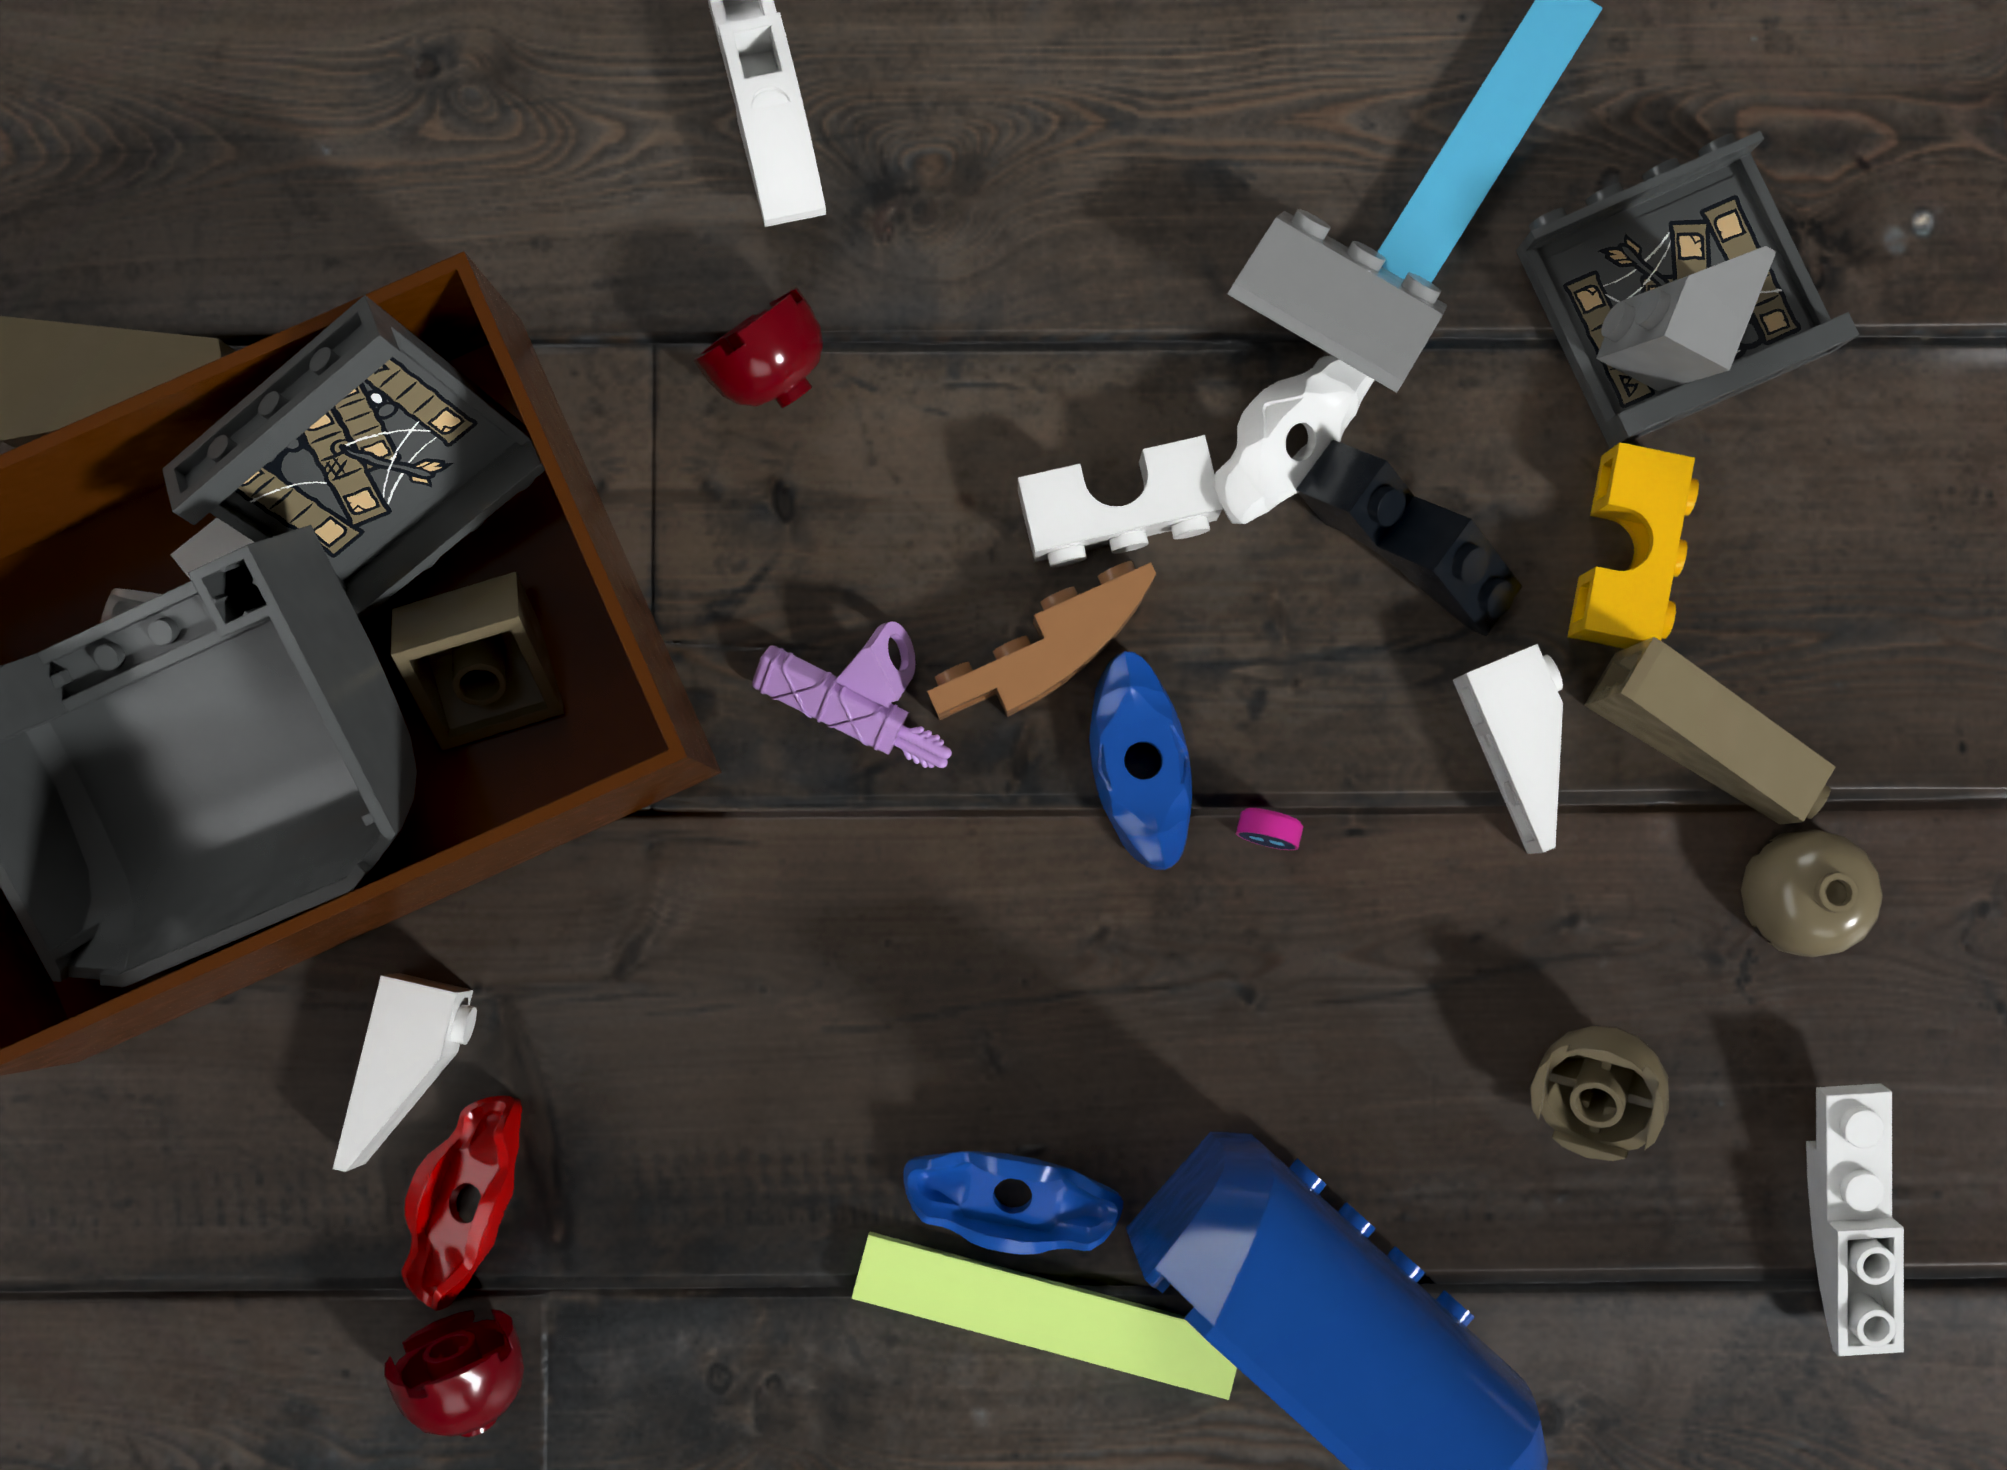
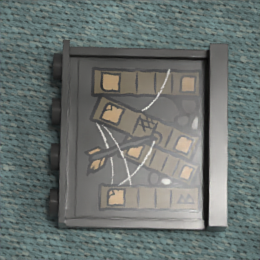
M1761 131L1740 140L1736 139L1734 133L1719 137L1698 151L1700 157L1680 165L1677 158L1664 161L1642 175L1644 182L1625 190L1621 183L1607 186L1585 200L1587 207L1567 215L1564 208L1552 210L1529 224L1530 233L1516 249L1517 255L1609 449L1619 442H1631L1828 355L1859 335L1849 312L1833 319L1830 318L1757 168L1751 152L1764 140ZM1764 246L1776 251L1730 371L1657 391L1596 359L1604 340V336L1601 334L1603 322L1609 311L1618 302Z
M364 295L162 468L172 512L193 525L197 524L208 513H211L254 542L311 525L359 621L362 622L375 610L385 606L394 594L422 571L431 568L439 557L468 533L481 527L490 515L513 496L527 489L534 482L535 478L545 471V468L524 423Z

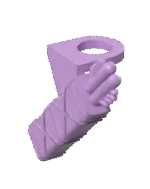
M892 621L879 625L865 646L838 677L794 656L791 652L784 651L783 648L780 649L773 645L769 646L761 656L752 681V686L760 691L761 694H767L771 699L779 700L803 712L807 717H813L817 719V722H823L827 724V727L835 728L859 740L862 744L873 747L876 751L879 750L889 755L893 747L896 746L902 749L907 760L913 759L914 763H921L924 768H933L934 766L944 768L948 764L947 759L951 757V749L943 745L944 740L940 739L938 734L932 735L930 730L924 731L922 726L915 728L904 726L909 712L891 703L898 701L913 678L916 664L911 639L899 623ZM890 637L896 642L900 651L901 664L899 670L895 668L889 656L888 641Z

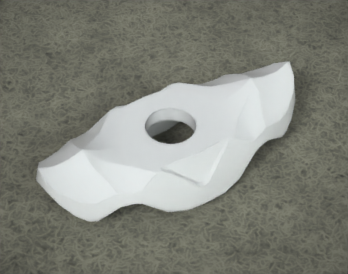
M1333 355L1319 358L1314 367L1307 372L1277 381L1265 388L1252 400L1243 411L1237 425L1236 449L1231 458L1216 472L1214 477L1218 499L1232 524H1246L1269 512L1276 505L1297 493V487L1332 440L1341 441L1344 430L1356 415L1361 401L1374 382V379ZM1302 423L1307 430L1308 442L1291 458L1286 450V438L1294 425Z

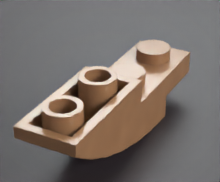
M1132 560L1127 561L1098 575L1101 585L1078 595L1073 586L1048 596L1040 602L1043 611L1035 614L1033 619L1034 627L1040 637L1039 641L1031 644L1027 636L1019 637L993 650L992 652L996 660L973 670L970 662H965L935 676L938 686L928 690L927 693L939 720L995 695L998 696L1006 716L1009 717L1038 702L1067 683L1112 642L1135 613L1156 576L1152 563L1150 562L1136 569Z

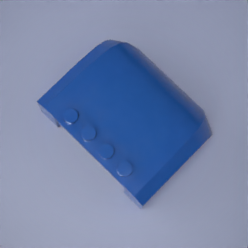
M1209 1132L1126 1227L1144 1279L1162 1293L1171 1284L1194 1306L1184 1319L1349 1470H1547L1548 1456L1541 1420L1533 1394L1526 1381L1467 1328L1475 1317L1445 1290L1436 1299L1417 1283L1425 1272L1396 1246L1386 1255L1368 1238L1376 1228L1347 1202L1338 1211L1335 1210L1319 1195L1327 1184L1298 1158L1290 1167H1287L1252 1134Z

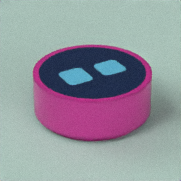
M1246 808L1241 811L1236 835L1246 841L1270 848L1298 850L1303 825L1296 818L1286 814L1260 808Z

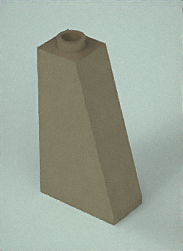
M0 316V441L17 448L231 354L235 350L218 338Z
M1655 637L1616 652L1584 704L1588 709L1778 824L1804 822L1806 818H1813L1821 810L1829 797L1831 788L1826 783L1836 768L1833 764Z

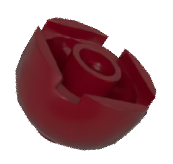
M797 287L770 302L769 304L772 308L768 311L764 309L758 314H753L702 351V355L693 360L707 381L723 397L738 405L753 407L775 399L779 406L784 408L812 388L806 377L820 361L823 339L821 326L812 308Z
M491 1309L494 1320L486 1319L472 1323L475 1318L473 1310L459 1312L432 1322L404 1340L402 1344L406 1354L398 1360L396 1365H394L391 1356H389L384 1364L385 1380L401 1414L421 1431L429 1434L450 1437L457 1435L473 1437L490 1429L496 1422V1419L507 1410L521 1388L524 1374L520 1340L512 1317L501 1310Z

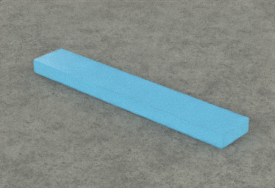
M1591 0L1534 1L1379 248L1378 253L1386 259L1382 266L1383 268L1402 279H1405L1406 275L1410 272L1432 283L1603 7Z

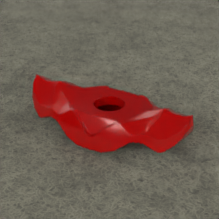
M490 1096L466 1106L460 1112L457 1127L452 1135L425 1157L416 1169L405 1198V1219L412 1241L410 1253L401 1270L402 1279L406 1287L417 1299L436 1312L448 1308L469 1283L474 1272L496 1241L499 1225L514 1191V1169L519 1149V1131L522 1115V1105L518 1098ZM468 1184L474 1185L481 1195L471 1222H466L459 1216L456 1206L460 1191Z

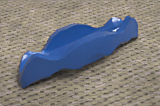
M1124 651L1109 661L1096 687L1089 735L1093 775L1100 802L1124 848L1135 860L1144 866L1155 870H1166L1180 860L1188 836L1192 805V775L1189 752L1180 720L1157 675L1142 656L1134 652ZM1135 743H1149L1158 750L1161 756V767L1158 773L1150 779L1135 778L1125 767L1124 758L1126 751Z
M960 1151L914 1157L908 1160L904 1167L905 1193L912 1210L922 1222L944 1227L959 1234L970 1243L999 1252L1025 1255L1040 1254L1056 1249L1090 1251L1108 1238L1115 1229L1123 1210L1121 1195L1108 1186L1070 1168L1030 1157L1007 1153ZM1010 1178L1021 1180L1029 1186L1032 1196L1023 1206L1007 1207L1001 1204L994 1194L997 1184Z

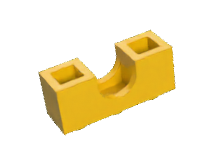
M1621 442L1601 456L1590 516L1608 519L1623 526L1633 541L1634 556L1631 565L1626 571L1596 566L1578 577L1567 637L1626 649L1652 637L1661 641L1662 638L1666 639L1669 636L1676 615V604L1674 601H1669L1673 577L1680 575L1687 556V541L1680 539L1684 516L1691 514L1699 490L1698 479L1692 478L1695 457Z

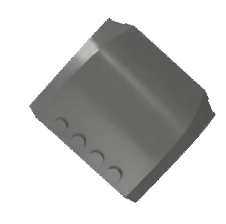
M311 525L241 547L188 572L191 579L188 583L36 654L0 666V887L52 981L62 982L66 978L72 977L100 980V985L126 987L353 891L360 885L401 831L414 801L417 768L411 736L374 648Z

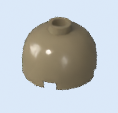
M1816 829L1782 833L1771 839L1770 841L1772 842L1764 846L1759 855H1754L1747 864L1741 887L1745 915L1751 925L1758 927L1761 934L1770 941L1767 943L1778 951L1802 957L1838 954L1865 939L1878 920L1883 898L1879 872L1866 851L1844 836Z
M1593 1025L1567 1032L1546 1051L1530 1087L1532 1110L1538 1120L1542 1114L1545 1122L1554 1129L1552 1138L1562 1147L1591 1159L1607 1161L1625 1159L1630 1150L1639 1149L1644 1144H1646V1150L1655 1143L1669 1109L1668 1075L1654 1050L1637 1035L1612 1026Z

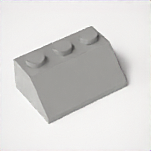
M1297 209L1294 216L1283 211L1272 222L1233 283L1228 295L1397 393L1447 308V304L1437 299L1441 290L1416 274L1409 272L1405 279H1402L1382 267L1386 261L1385 257L1363 243L1352 241L1348 248L1329 237L1327 234L1331 227L1317 216L1302 209Z

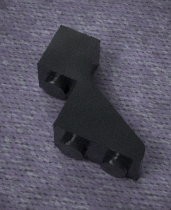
M1332 440L1296 489L1325 525L1353 537L1377 552L1462 624L1483 636H1487L1498 619L1509 610L1514 597L1522 588V585L1471 518L1414 496L1387 460Z

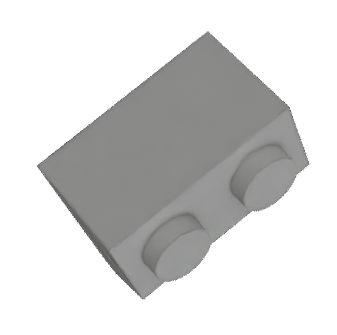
M1764 246L1618 302L1609 311L1603 322L1601 334L1604 336V340L1596 359L1657 391L1730 371L1776 251Z

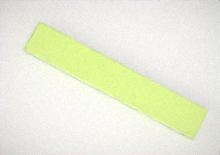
M871 1231L868 1234L851 1299L1229 1400L1237 1367L1184 1319L1186 1316Z

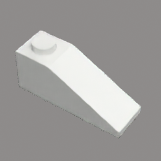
M1536 644L1453 679L1527 854L1544 853L1556 847L1563 702L1558 693L1563 688L1560 672L1549 655L1542 656L1539 646Z
M401 973L380 976L333 1169L346 1172L366 1164L456 1056L460 1044L466 1045L469 1042L477 1016L476 1007L470 1006L473 990Z

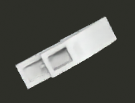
M708 0L736 107L741 138L765 227L826 215L819 172L782 18L780 12L777 13L774 0Z
M1881 1083L1816 1087V1141H1806L1807 1182L1817 1275L1832 1348L1838 1356L1904 1352V1227L1892 1218V1091Z

